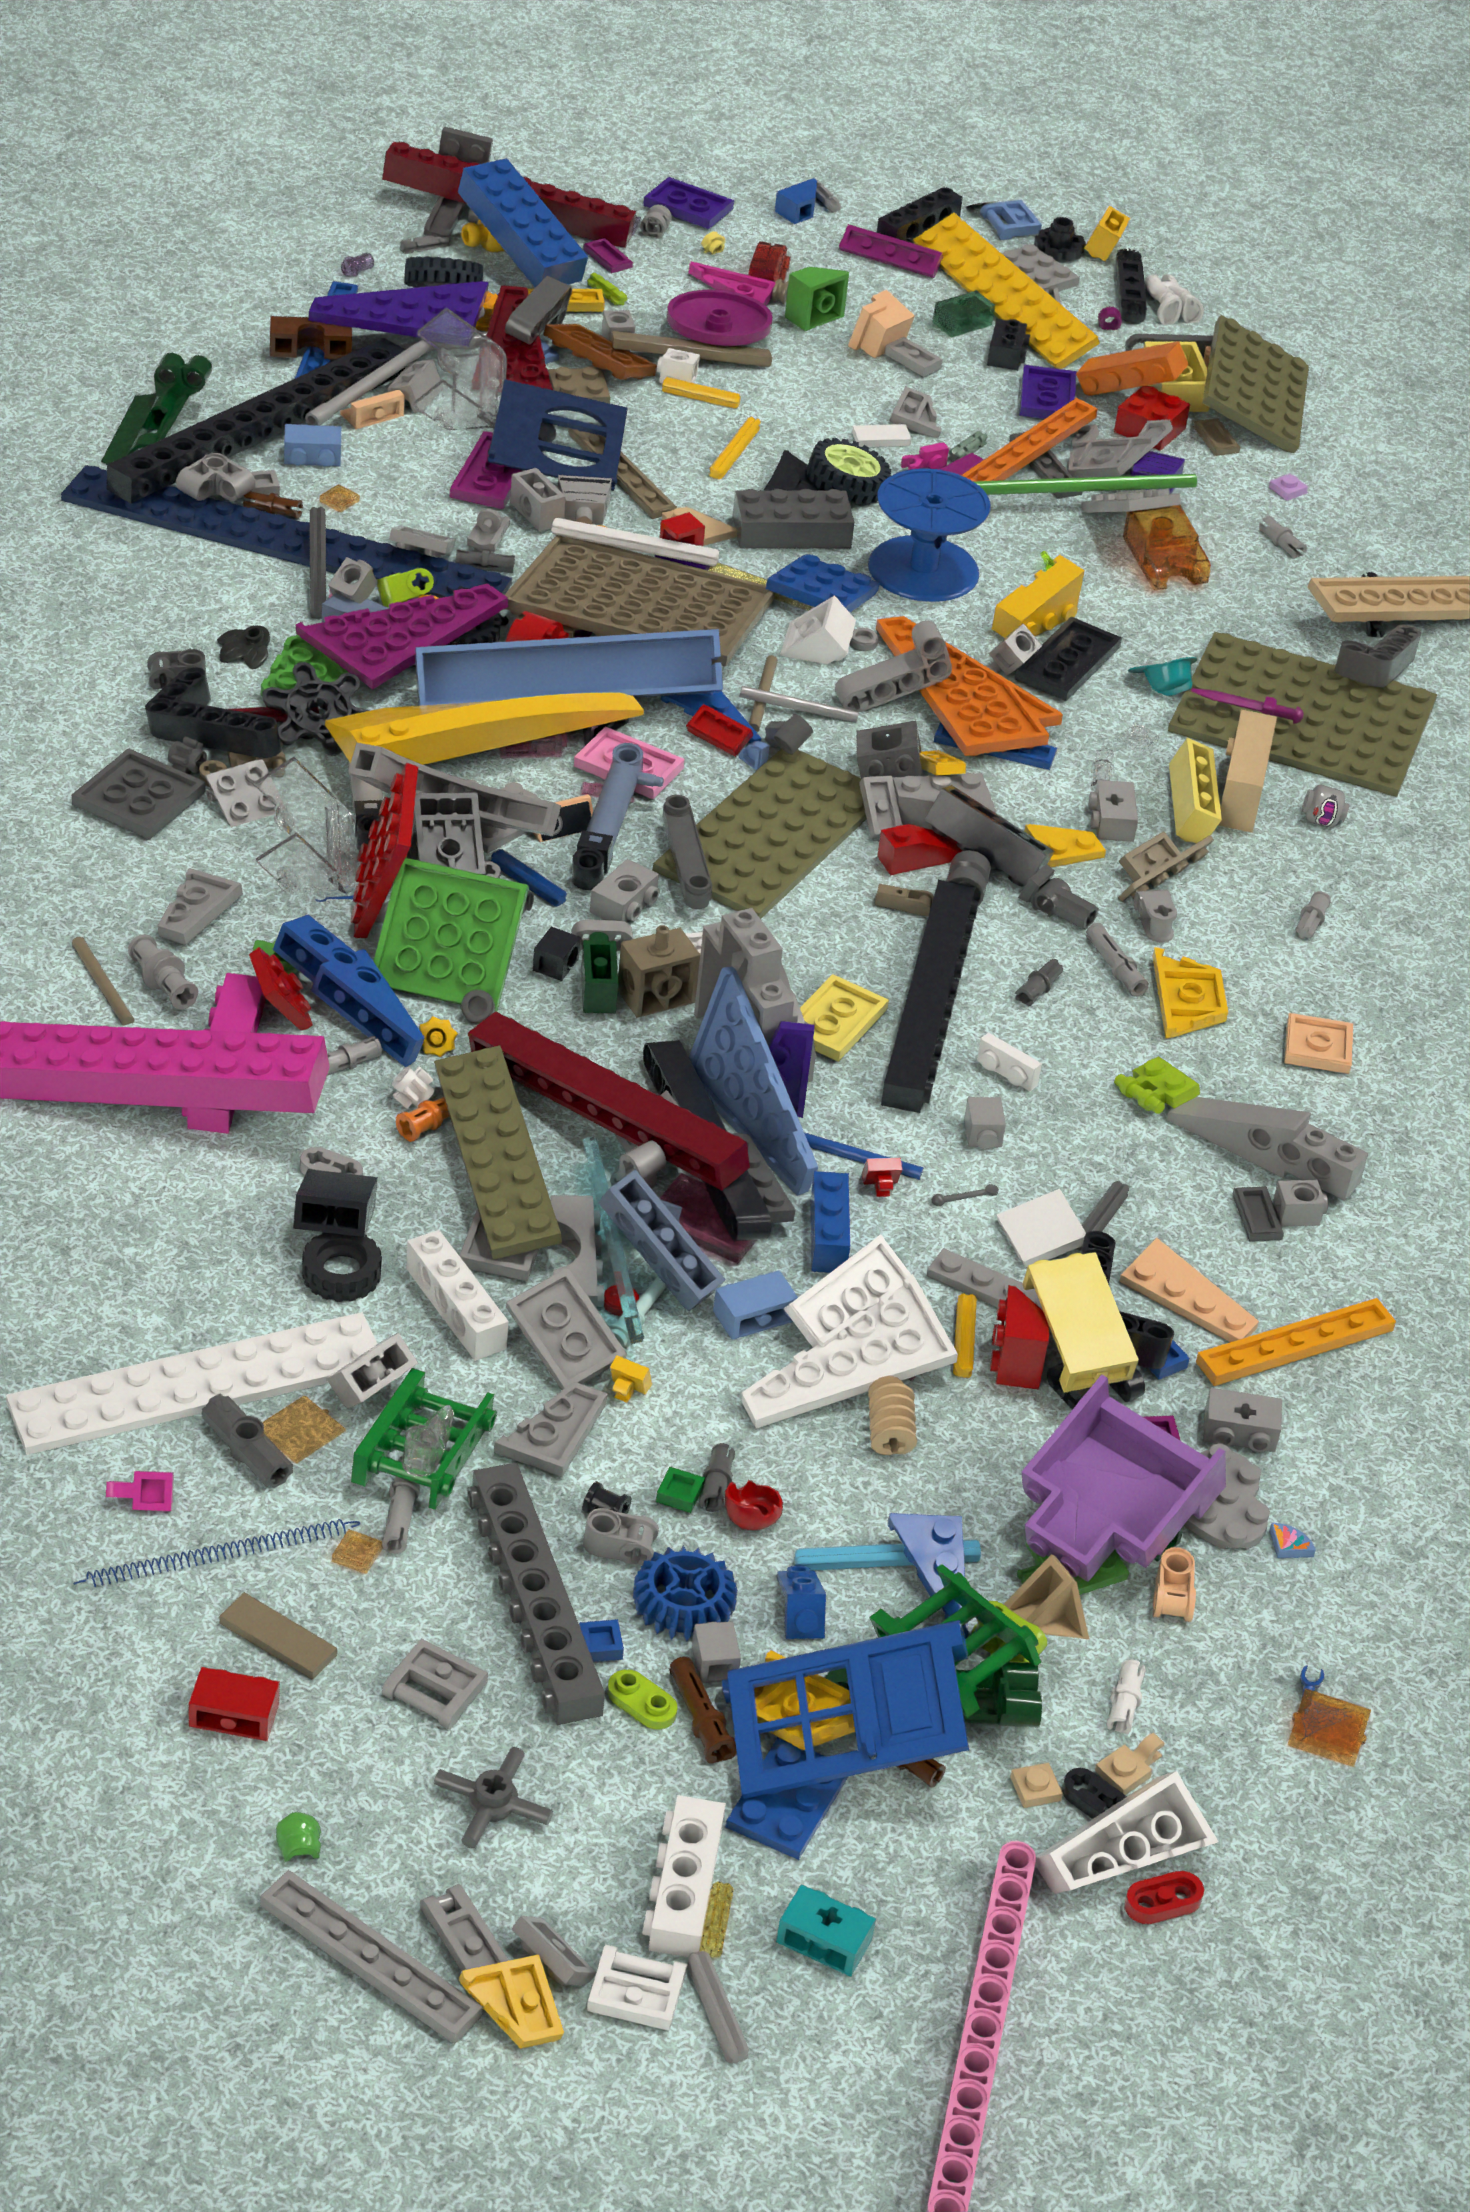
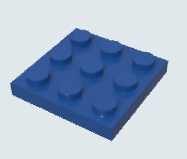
M806 554L767 579L765 589L812 607L818 606L835 595L850 613L872 598L879 590L880 583L871 580V577L866 574H855L845 570V567L842 565L828 564L820 561V558L815 555Z

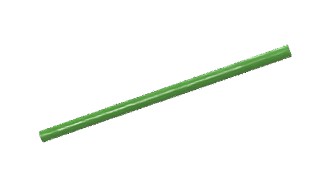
M1196 474L973 482L979 485L987 495L1195 488L1197 486Z

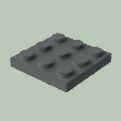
M128 748L72 794V805L150 840L206 792V782Z

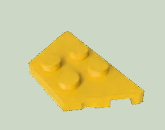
M1154 947L1152 958L1165 1038H1173L1226 1022L1228 1007L1221 969L1207 964H1199L1195 960L1184 956L1181 958V961H1177L1163 956L1165 949Z
M770 1650L766 1654L765 1661L769 1662L786 1657ZM818 1674L804 1677L809 1713L851 1704L849 1690ZM796 1679L754 1688L758 1724L800 1715ZM853 1714L810 1723L813 1746L855 1732ZM802 1725L770 1731L771 1734L801 1750H805Z

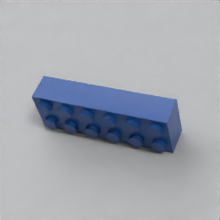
M507 158L463 168L458 190L459 195L535 288L547 275L567 285L583 280L588 256Z

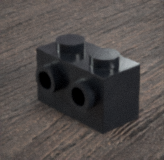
M996 319L987 366L1018 371L1019 364H1025L1030 341V334H1026V323H1021L1014 319Z

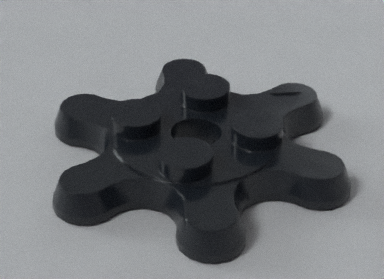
M306 662L297 663L292 671L297 682L294 688L283 690L277 687H269L262 693V700L267 708L281 711L287 716V721L278 727L280 741L283 745L289 746L300 738L306 740L315 738L321 742L327 755H339L342 750L325 726V720L370 711L357 708L350 702V696L360 688V680L354 674L344 673L333 682H325L317 677L315 668L311 664ZM320 707L326 712L321 716L310 709Z

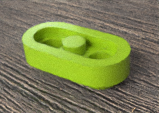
M624 1669L615 1672L609 1678L607 1689L609 1699L644 1726L660 1730L668 1728L675 1722L678 1709L676 1700L641 1673ZM654 1705H659V1706H662V1707H661V1708H657V1707H654Z

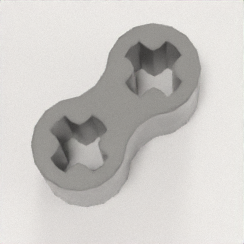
M648 1141L623 1154L619 1160V1171L611 1175V1187L636 1169L650 1188H653L657 1182V1172L666 1166V1157L661 1147L654 1141Z

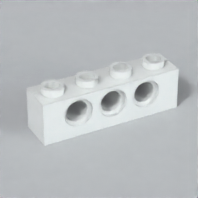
M436 1230L408 1240L406 1269L474 1361L506 1350L509 1321L441 1231Z
M677 1795L675 1810H666L662 1835H668L669 1840L668 1844L660 1843L656 1868H662L663 1871L661 1877L653 1876L649 1901L656 1902L655 1911H646L643 1935L650 1936L648 1951L689 1957L692 1953L700 1951L726 1803Z

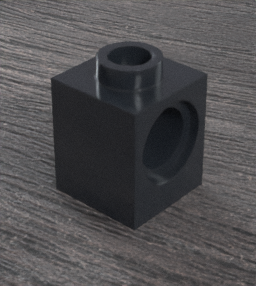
M551 926L534 948L532 971L562 981L571 970L569 967H573L579 960L581 937Z

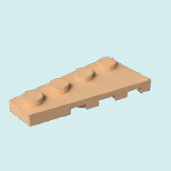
M1158 1238L1120 1276V1283L1228 1342L1249 1337L1258 1327L1259 1321Z

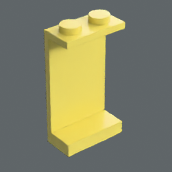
M1096 1252L1089 1254L1075 1253L1066 1258L1052 1261L1039 1260L1028 1265L1022 1285L1024 1290L1035 1288L1061 1355L1064 1368L1059 1381L1063 1392L1090 1388L1101 1374L1108 1378V1384L1132 1379L1139 1360Z

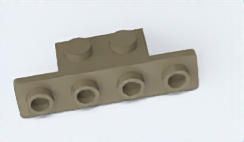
M1165 831L1133 849L1118 862L1134 883L1118 898L1124 901L1132 896L1134 899L1136 891H1148V885L1150 884L1156 888L1170 877L1167 874L1170 871L1176 875L1189 865L1188 860L1191 859L1196 863L1209 853L1207 847L1214 839L1209 835L1181 853Z

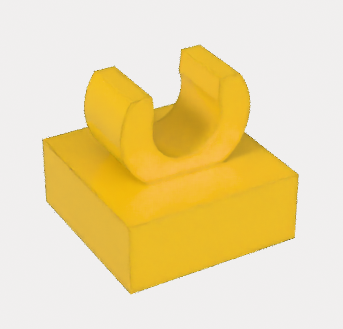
M616 1355L610 1366L612 1380L615 1382L612 1391L616 1392L614 1398L627 1403L634 1394V1390L643 1394L648 1392L652 1386L650 1370L645 1366Z

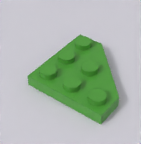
M300 636L287 637L281 655H277L270 668L268 678H264L261 683V696L263 691L269 687H277L283 690L294 688L297 682L292 671L293 667L300 662L311 664L315 668L317 677L325 682H333L340 675L349 672Z

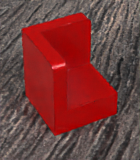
M690 512L661 521L659 538L704 547L705 525Z

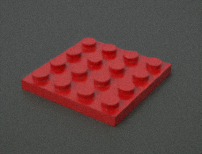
M407 762L401 774L396 773L390 787L392 794L390 798L384 797L379 810L381 817L379 821L373 820L368 834L370 840L368 844L363 843L358 853L357 861L361 863L358 867L355 881L359 883L353 895V902L357 904L352 911L350 922L355 924L353 933L355 938L368 937L411 847L418 766Z

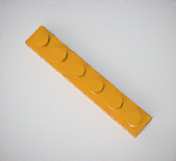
M1374 1298L1200 1351L1197 1354L1196 1363L1213 1386H1217L1392 1332L1396 1320L1379 1299Z

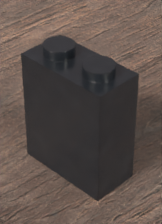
M308 1169L296 1193L293 1229L365 1237L375 1210L378 1177Z

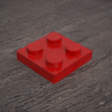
M260 947L251 952L249 957L264 997L299 1030H306L313 1026L308 1013L311 1007L300 992L303 986L298 977L293 972L286 973L279 959L273 954L269 956Z

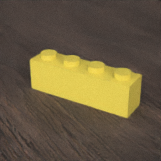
M1186 738L1169 763L1176 835L1186 842L1197 844L1213 833L1222 818L1213 748Z

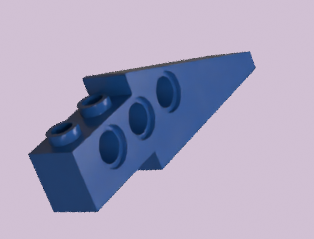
M309 914L283 923L273 950L313 982L311 991L368 1038L375 1036V1039L379 1040L381 1048L405 1068L414 1063L425 1037L367 951L362 949L355 952Z

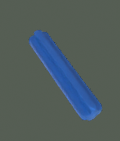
M498 849L491 855V862L497 864L502 872L519 883L527 884L529 890L553 906L557 907L566 902L567 893L565 890L505 850Z

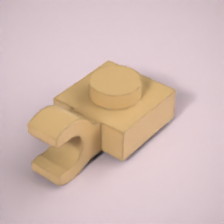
M1151 1733L1141 1741L1134 1751H1131L1124 1744L1097 1763L1095 1772L1126 1795L1151 1778L1152 1769L1149 1765L1162 1757V1754L1157 1750L1162 1748L1165 1742L1155 1733Z

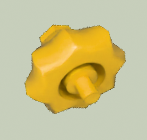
M432 1016L427 1022L419 1025V1030L425 1037L422 1044L425 1054H434L441 1057L446 1052L455 1049V1039L458 1033L452 1028L449 1020H441Z

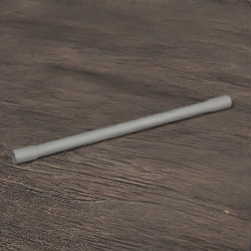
M482 307L478 320L485 315L484 307ZM421 339L328 402L322 403L307 413L305 416L306 423L308 425L320 426L332 418L335 413L443 341Z

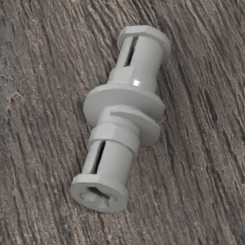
M143 934L135 937L129 944L128 954L135 962L139 961L141 964L143 982L152 990L161 989L165 994H168L171 1004L176 1009L183 1010L191 1007L196 1002L199 991L195 984L185 979V965L183 961L168 949H158L155 939L150 935Z

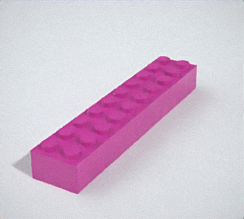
M0 1022L1 1099L315 1113L330 1068L324 1036Z

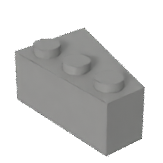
M982 773L892 778L901 822L904 825L912 824L931 829L932 825L926 822L925 818L941 789L951 785L996 813Z

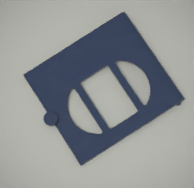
M504 379L487 462L523 471L537 468L543 475L558 478V475L611 478V491H614L615 484L618 481L616 477L628 408ZM561 410L579 412L595 419L602 426L548 413ZM544 422L604 436L606 439L603 454L541 441L538 439L541 423ZM542 451L586 460L596 464L583 467L565 465L552 460Z

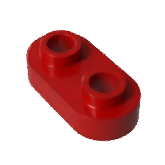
M1175 1871L1141 1880L1129 1887L1124 1908L1131 1919L1141 1924H1154L1195 1912L1201 1905L1204 1885L1196 1875L1187 1871ZM1183 1893L1188 1898L1180 1899L1175 1894ZM1139 1903H1146L1151 1908L1143 1907Z

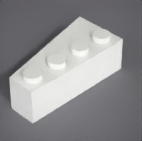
M1175 1771L1150 1781L1038 1854L1035 1865L1049 1889L1054 1894L1218 1843V1840L1178 1772Z

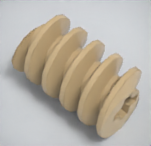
M890 1375L880 1377L873 1381L868 1391L871 1448L881 1455L909 1453L917 1444L915 1394L910 1387L904 1385L903 1381L897 1377Z

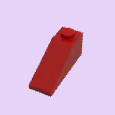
M906 824L881 830L877 857L889 874L894 875L951 863L954 856L963 850L956 845L957 841L949 836L943 837L932 829Z

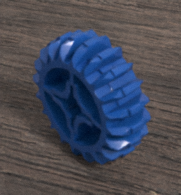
M683 1545L678 1552H674L668 1547L664 1555L654 1552L651 1561L644 1560L641 1570L635 1576L633 1599L634 1603H636L637 1615H643L645 1626L655 1623L656 1634L661 1633L665 1628L668 1629L671 1640L676 1636L677 1632L684 1633L683 1636L688 1641L691 1633L694 1632L695 1624L728 1622L730 1620V1615H733L736 1608L738 1589L734 1582L733 1571L727 1570L725 1561L715 1562L713 1552L708 1555H702L699 1547L694 1552L686 1551ZM663 1584L665 1591L660 1594L656 1588ZM709 1590L714 1594V1597L710 1600L705 1597V1592Z

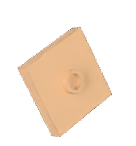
M1289 1013L1284 1063L1349 1074L1352 1066L1353 1023Z

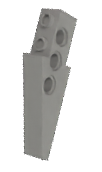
M1195 1097L1175 1109L1172 1108L1168 1112L1166 1119L1282 1178L1290 1173L1302 1180H1318L1322 1190L1344 1201L1360 1184L1368 1157L1367 1152L1309 1124L1311 1113Z

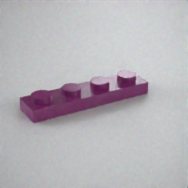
M850 224L847 225L839 244V249L931 278L936 276L943 259V254L940 251Z

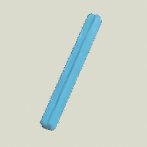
M963 1540L964 1562L980 1561L981 1548L979 1541ZM903 1543L799 1548L795 1552V1566H806L810 1570L910 1566L913 1564L909 1562L904 1554L905 1547Z

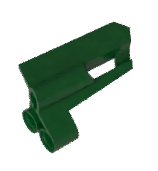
M176 353L165 354L154 372L155 393L135 395L101 462L107 465L138 451L139 448H144L164 439L189 396L199 392L205 386L212 372V364L209 359L201 355H195L186 364L184 359ZM148 430H158L157 433H147Z
M1009 1661L976 1686L977 1691L974 1692V1696L980 1709L968 1718L964 1715L965 1723L1039 1728L1042 1717L1041 1692L1038 1691V1666L1035 1667L1030 1662ZM846 1668L829 1671L824 1677L849 1690ZM956 1670V1671H957L958 1673H960V1672H962V1671H964L965 1673H967V1672H969L970 1670Z

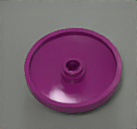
M695 290L685 292L674 297L669 302L667 308V322L673 330L687 338L707 344L724 346L750 344L764 339L769 335L772 328L773 316L766 305L752 297L731 291Z

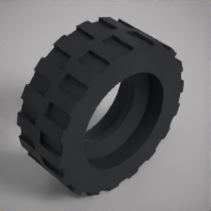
M322 1232V1234L311 1238V1242H307L305 1245V1252L303 1251L302 1278L305 1279L304 1284L307 1288L311 1289L312 1293L320 1295L326 1300L331 1299L335 1300V1302L349 1300L350 1302L360 1297L364 1298L368 1296L369 1292H373L376 1289L377 1283L381 1280V1250L376 1246V1242L368 1238L366 1234L365 1237ZM344 1256L355 1259L359 1263L360 1268L353 1273L336 1274L325 1270L324 1264L329 1258Z

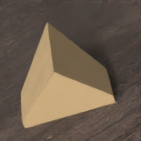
M1051 1554L1004 1605L1026 1621L1038 1626L1046 1635L1089 1639L1077 1582L1056 1556Z

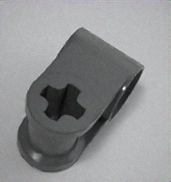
M198 649L153 653L147 660V667L151 672L149 674L150 686L153 689H163L180 672L188 668L200 667L206 671L205 654ZM159 660H162L163 667H160ZM160 676L164 677V683H161Z

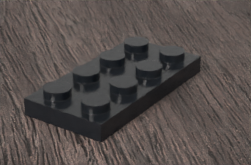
M1071 616L1016 670L1015 680L1067 701L1120 648L1122 637Z

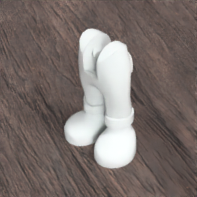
M1154 274L1149 275L1145 279L1146 290L1160 303L1157 316L1163 325L1174 324L1178 320L1180 313L1185 323L1199 322L1204 315L1202 303L1195 296L1191 295L1187 289L1182 288L1175 277L1170 274H1164L1160 280Z

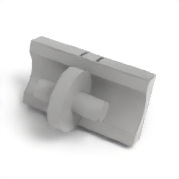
M485 508L477 516V523L467 538V546L474 547V552L489 550V553H493L510 525V517H501L496 510Z

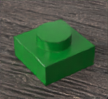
M669 1466L657 1491L656 1502L692 1513L704 1488L705 1477Z

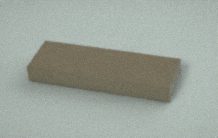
M245 1592L219 1616V1624L312 1680L337 1656V1647Z

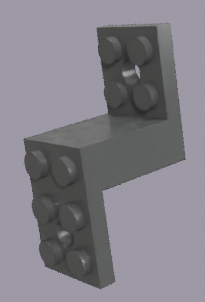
M416 793L411 847L407 853V858L486 875L477 793Z

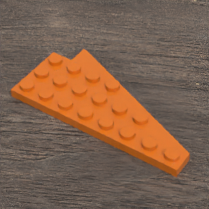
M905 616L877 619L876 630L894 656L915 649L912 639V630L916 625L915 622ZM945 641L952 664L950 676L941 682L920 689L919 692L964 756H978L984 753L1006 752L1007 750L1048 745L1049 733L1044 727L1061 725L1063 714Z

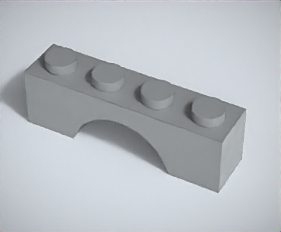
M551 1195L550 1201L562 1236V1243L557 1245L568 1249L576 1257L569 1265L555 1269L553 1275L568 1267L596 1309L597 1307H603L604 1285H597V1281H602L603 1260H596V1256H601L602 1237L601 1235H595V1231H600V1210H594L593 1196Z

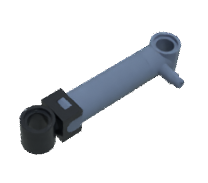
M622 743L613 749L612 764L587 830H582L577 843V851L572 859V881L580 889L592 890L604 879V873H608L613 860V847L636 785L663 786V777L643 772V751L636 744Z

